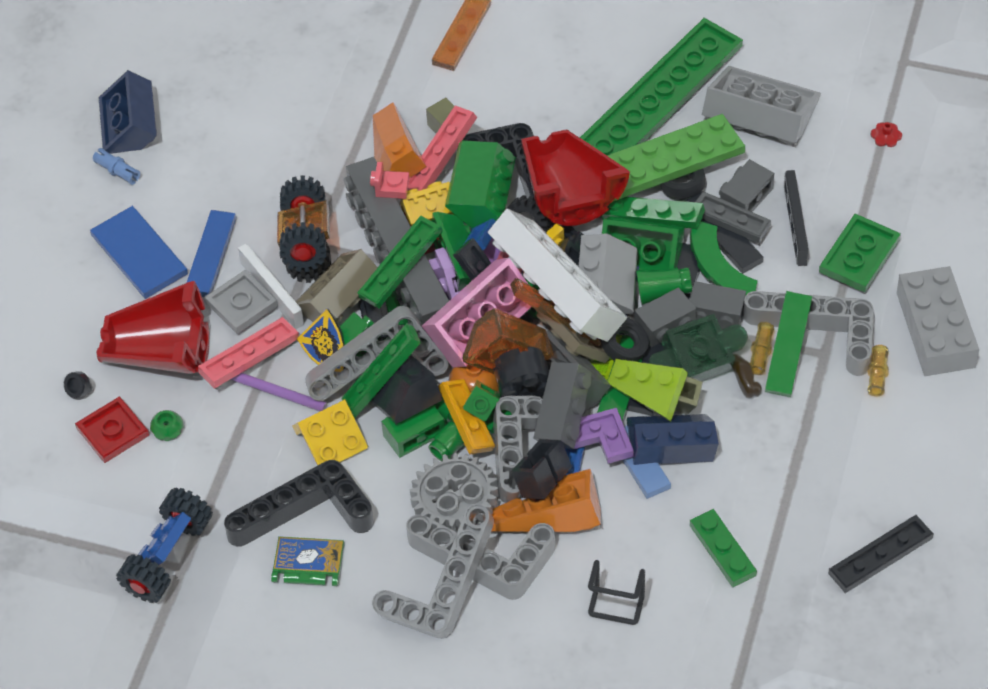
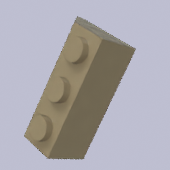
M362 249L343 253L295 302L302 309V315L312 322L326 309H329L338 323L344 316L342 314L347 307H353L361 299L357 292L378 267Z

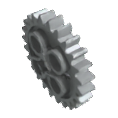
M454 453L452 459H448L447 455L444 454L443 461L441 462L433 458L434 465L424 464L425 472L417 471V479L411 481L413 488L410 489V500L415 515L427 516L446 527H450L453 531L456 530V527L460 526L465 511L469 506L482 504L491 515L493 514L492 506H497L496 497L499 496L497 478H494L493 470H488L486 462L479 465L478 457L469 461L468 454H465L462 459H458L457 453ZM483 513L477 514L473 519V524L476 525L475 521L477 519L484 522L485 515Z

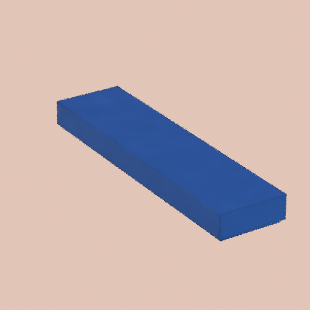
M217 210L210 211L187 282L195 281L202 297L207 296L213 291L236 221L235 213Z

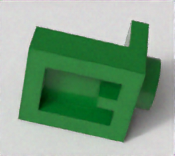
M476 380L471 388V394L463 405V409L477 418L486 421L499 401L500 393Z

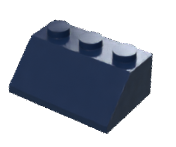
M127 70L98 97L102 148L110 154L142 150L157 136L152 82Z
M707 414L673 415L671 422L662 416L627 417L626 419L629 440L634 451V457H632L634 465L714 461L719 442L715 421Z

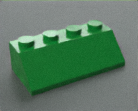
M461 141L458 145L445 207L472 229L493 218L497 221L506 209L516 157L497 142Z

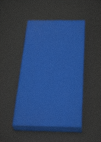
M133 205L90 229L91 236L144 299L188 274L184 264Z

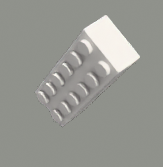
M507 208L488 231V234L494 239L492 242L494 246L502 252L506 251L509 255L508 258H510L517 268L523 269V276L530 283L537 284L540 287L538 292L548 301L552 300L556 304L554 309L563 317H568L571 320L569 325L579 334L585 332L594 340L599 338L608 342L627 319V316L535 221Z

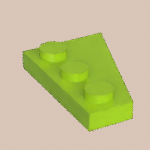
M616 359L608 382L612 388L643 404L646 408L660 414L671 422L688 373L683 368Z

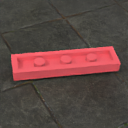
M454 106L422 154L427 167L409 178L408 191L411 189H418V191L427 189L428 185L436 181L458 148L459 143L464 139L477 119L474 112Z
M281 317L199 365L198 372L215 389L295 342L299 337V332Z

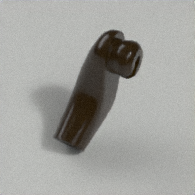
M731 354L728 358V363L735 373L742 393L747 398L759 396L762 387L759 382H753L750 363L738 354Z

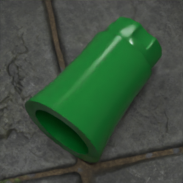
M689 268L651 271L636 270L641 306L678 287L684 294L692 293Z

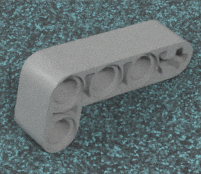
M504 396L499 399L495 407L493 427L496 478L499 491L498 497L504 503L516 498L520 499L521 497L511 471L523 458L522 429H536L539 415H531L528 410H535L539 414L543 399L537 396ZM508 410L512 415H504L501 411ZM507 434L512 436L514 439L506 440L505 438H503L502 435ZM510 459L514 461L515 464L508 465L503 460ZM510 478H512V489H510V486L507 484Z

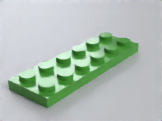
M720 114L607 156L630 172L627 186L619 198L621 199L745 153V144L725 116Z

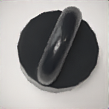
M82 371L67 374L63 382L65 392L72 398L86 396L87 393L93 390L88 376Z

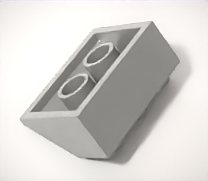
M609 234L581 235L579 268L624 314H633L637 248Z

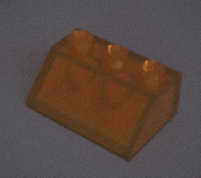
M493 308L475 321L462 359L464 363L494 374L495 360L509 350L519 348V351L523 352L528 351L527 347H536L543 351L546 361L553 357L554 353L546 329Z

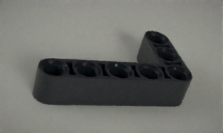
M516 123L469 133L464 137L462 141L497 142L505 149H508L516 157L515 165L526 198L528 199L530 195L534 196L521 139L534 136L529 125ZM551 222L549 226L550 228L548 230H550L556 223Z
M328 460L231 512L226 516L224 525L229 543L233 546L241 547L330 499L354 532L365 533L373 527L372 506L344 466L339 461Z

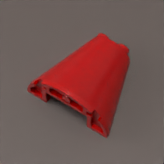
M567 129L552 132L543 141L538 136L521 139L536 204L541 213L553 223L575 226L590 222L609 210L607 206L614 199L619 200L627 186L630 175L628 169Z
M195 281L187 282L106 315L103 327L100 330L103 342H100L96 351L98 361L101 363H116L188 374L198 372V366L206 362L208 358L209 326L208 322H203L204 315L201 310H205V305Z

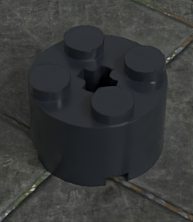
M527 347L528 351L520 352L519 348H515L503 353L495 360L493 372L501 398L504 396L541 397L544 395L549 369L542 350L536 347Z

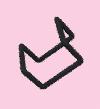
M595 560L588 582V589L593 591L588 614L595 618L636 625L639 622L645 597V570L641 569L639 572L635 592L628 593L600 587V562ZM598 592L629 599H637L639 597L634 619L594 612Z

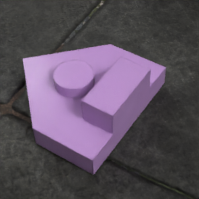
M440 248L435 250V258L428 261L450 301L460 291H458L455 279L456 274L446 249Z

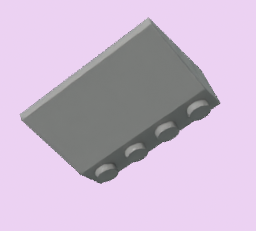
M728 66L707 88L702 115L712 118L723 114L734 128L750 129L760 136L770 135L779 138L783 143H796L802 136L821 93Z

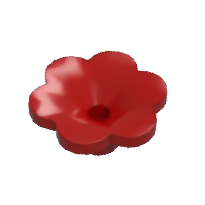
M889 122L878 123L876 128L872 129L870 133L871 138L875 139V144L881 147L885 145L894 147L897 145V141L902 139V132L898 130V126Z

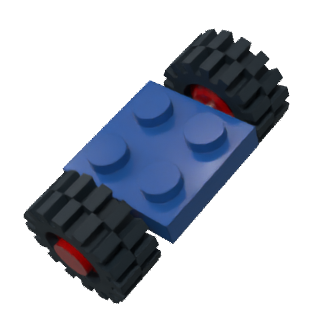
M177 487L169 491L159 507V513L163 515L162 518L166 521L164 524L159 523L150 535L153 537L149 545L146 544L137 556L135 554L128 556L116 574V579L120 582V586L126 587L125 591L128 593L132 592L134 597L137 598L139 596L145 602L146 600L149 603L160 601L170 585L171 579L168 573H164L165 569L163 567L159 568L158 565L166 560L182 533L187 535L190 533L191 536L200 535L212 518V508L206 506L208 503L205 500L201 501L199 495L194 496L192 491L188 490L186 492L184 488L178 489Z

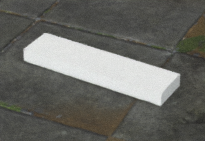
M244 244L238 247L240 262L243 267L277 299V308L295 329L303 326L302 309L248 245Z

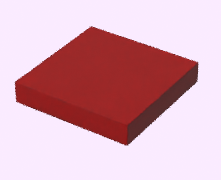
M120 396L75 423L76 429L104 463L150 436L148 429Z

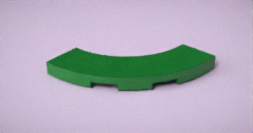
M700 222L698 229L690 228L691 251L698 262L697 266L708 281H712L718 286L744 290L746 295L756 291L758 280L737 271L722 255L717 242V226Z

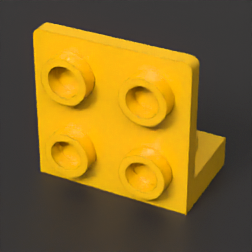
M441 181L434 182L428 185L427 189L420 191L418 189H411L407 192L406 199H400L399 206L405 212L410 227L420 216L432 221V213L434 212L454 214L445 207L450 182L443 184Z
M345 400L292 425L296 435L302 433L317 465L328 460L341 462L368 448Z

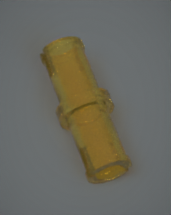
M760 322L758 324L755 341L751 344L752 356L750 365L754 375H763L765 373L767 357L772 351L770 344L774 325L768 322Z
M875 345L872 348L871 364H869L867 370L869 375L867 391L872 396H882L885 393V378L889 374V367L887 366L889 350L884 345Z

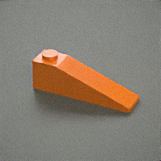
M392 102L373 115L374 157L377 162H383V170L407 172L410 178L427 166L396 105Z
M591 469L565 475L561 481L557 482L558 484L545 499L526 498L521 500L516 498L493 508L494 524L491 531L529 532L534 525L545 523L549 524L554 532H576L590 530L595 526L601 525V509Z

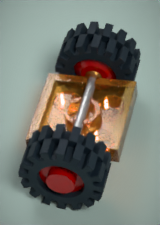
M300 175V180H297L295 176L292 177V183L287 180L285 186L282 185L281 211L277 213V243L280 248V259L282 258L284 265L288 263V268L291 270L296 266V271L301 272V268H305V272L310 271V266L313 269L318 268V264L322 265L324 262L323 258H326V239H330L329 206L327 200H325V189L323 185L320 186L318 180L314 182V178L310 176L308 180H305V175Z

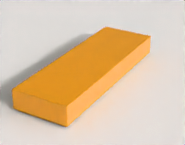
M465 380L441 382L438 386L439 391L469 455L492 451L495 448V444L485 422L463 409V405L471 394Z

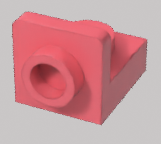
M377 162L376 171H371L370 185L375 187L376 197L406 199L409 173L384 171L383 162Z

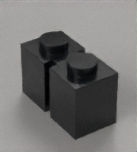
M539 439L527 453L528 457H523L512 469V475L522 498L545 499L557 485L556 483L561 481L572 468L561 440Z

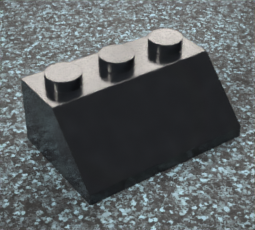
M412 355L405 360L371 399V402L395 424L442 401L434 374Z

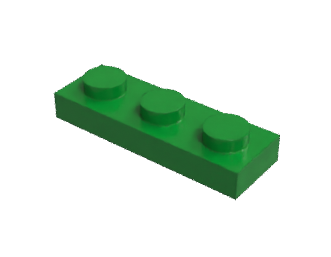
M714 508L690 520L691 529L732 588L757 576V569Z

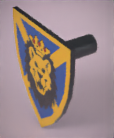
M326 309L297 338L303 350L318 365L345 346L342 332L329 309ZM339 366L334 371L341 372L345 369V366Z

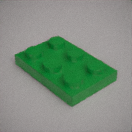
M855 213L820 264L819 273L865 293L899 242L901 233Z

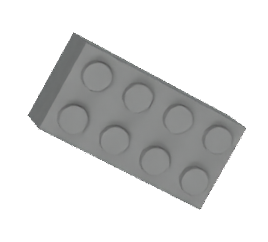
M951 267L899 274L897 296L924 376L976 368L979 347Z

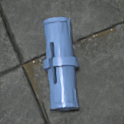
M99 148L98 152L94 153L93 161L106 168L112 176L117 175L131 185L136 183L132 178L136 181L139 180L140 171L126 164L123 158L115 157L103 148Z

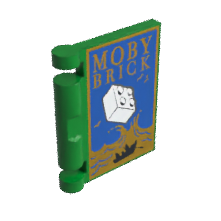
M278 536L271 582H278L279 573L284 574V583L326 585L327 576H331L332 586H338L344 540Z

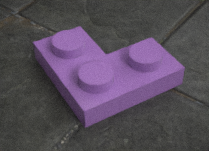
M617 408L581 418L579 436L576 439L574 449L599 442L608 464L634 457L633 448Z

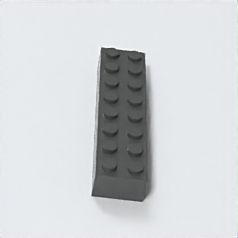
M371 157L346 166L347 177H344V183L349 192L346 193L348 205L350 208H355L357 223L359 226H364L365 238L368 244H373V252L379 263L383 262L411 227L396 198L376 197L375 187L370 185L371 171H376L377 161L375 157ZM425 254L393 291L396 300L401 299L402 306L411 309L422 324L427 322L449 302Z

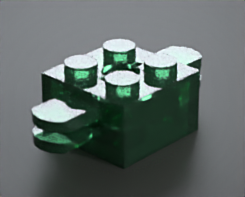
M711 314L666 330L661 341L665 350L652 354L648 364L683 368L688 373L687 377L704 381L731 370L736 361L733 353L744 348L748 340V334L745 328L739 324L721 329L715 314Z

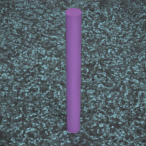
M240 373L230 379L318 411L327 408V402L314 400L310 396L244 373Z

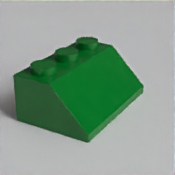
M434 212L432 213V222L440 225L443 230L433 242L436 250L440 248L446 249L454 267L458 291H461L471 280L453 254L465 243L471 232L467 224L464 225L463 221L456 215Z
M611 216L603 219L602 234H609L637 248V266H639V270L651 271L677 268L683 248L684 226Z

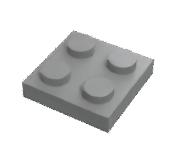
M246 270L205 296L206 304L236 334L278 307L277 299Z

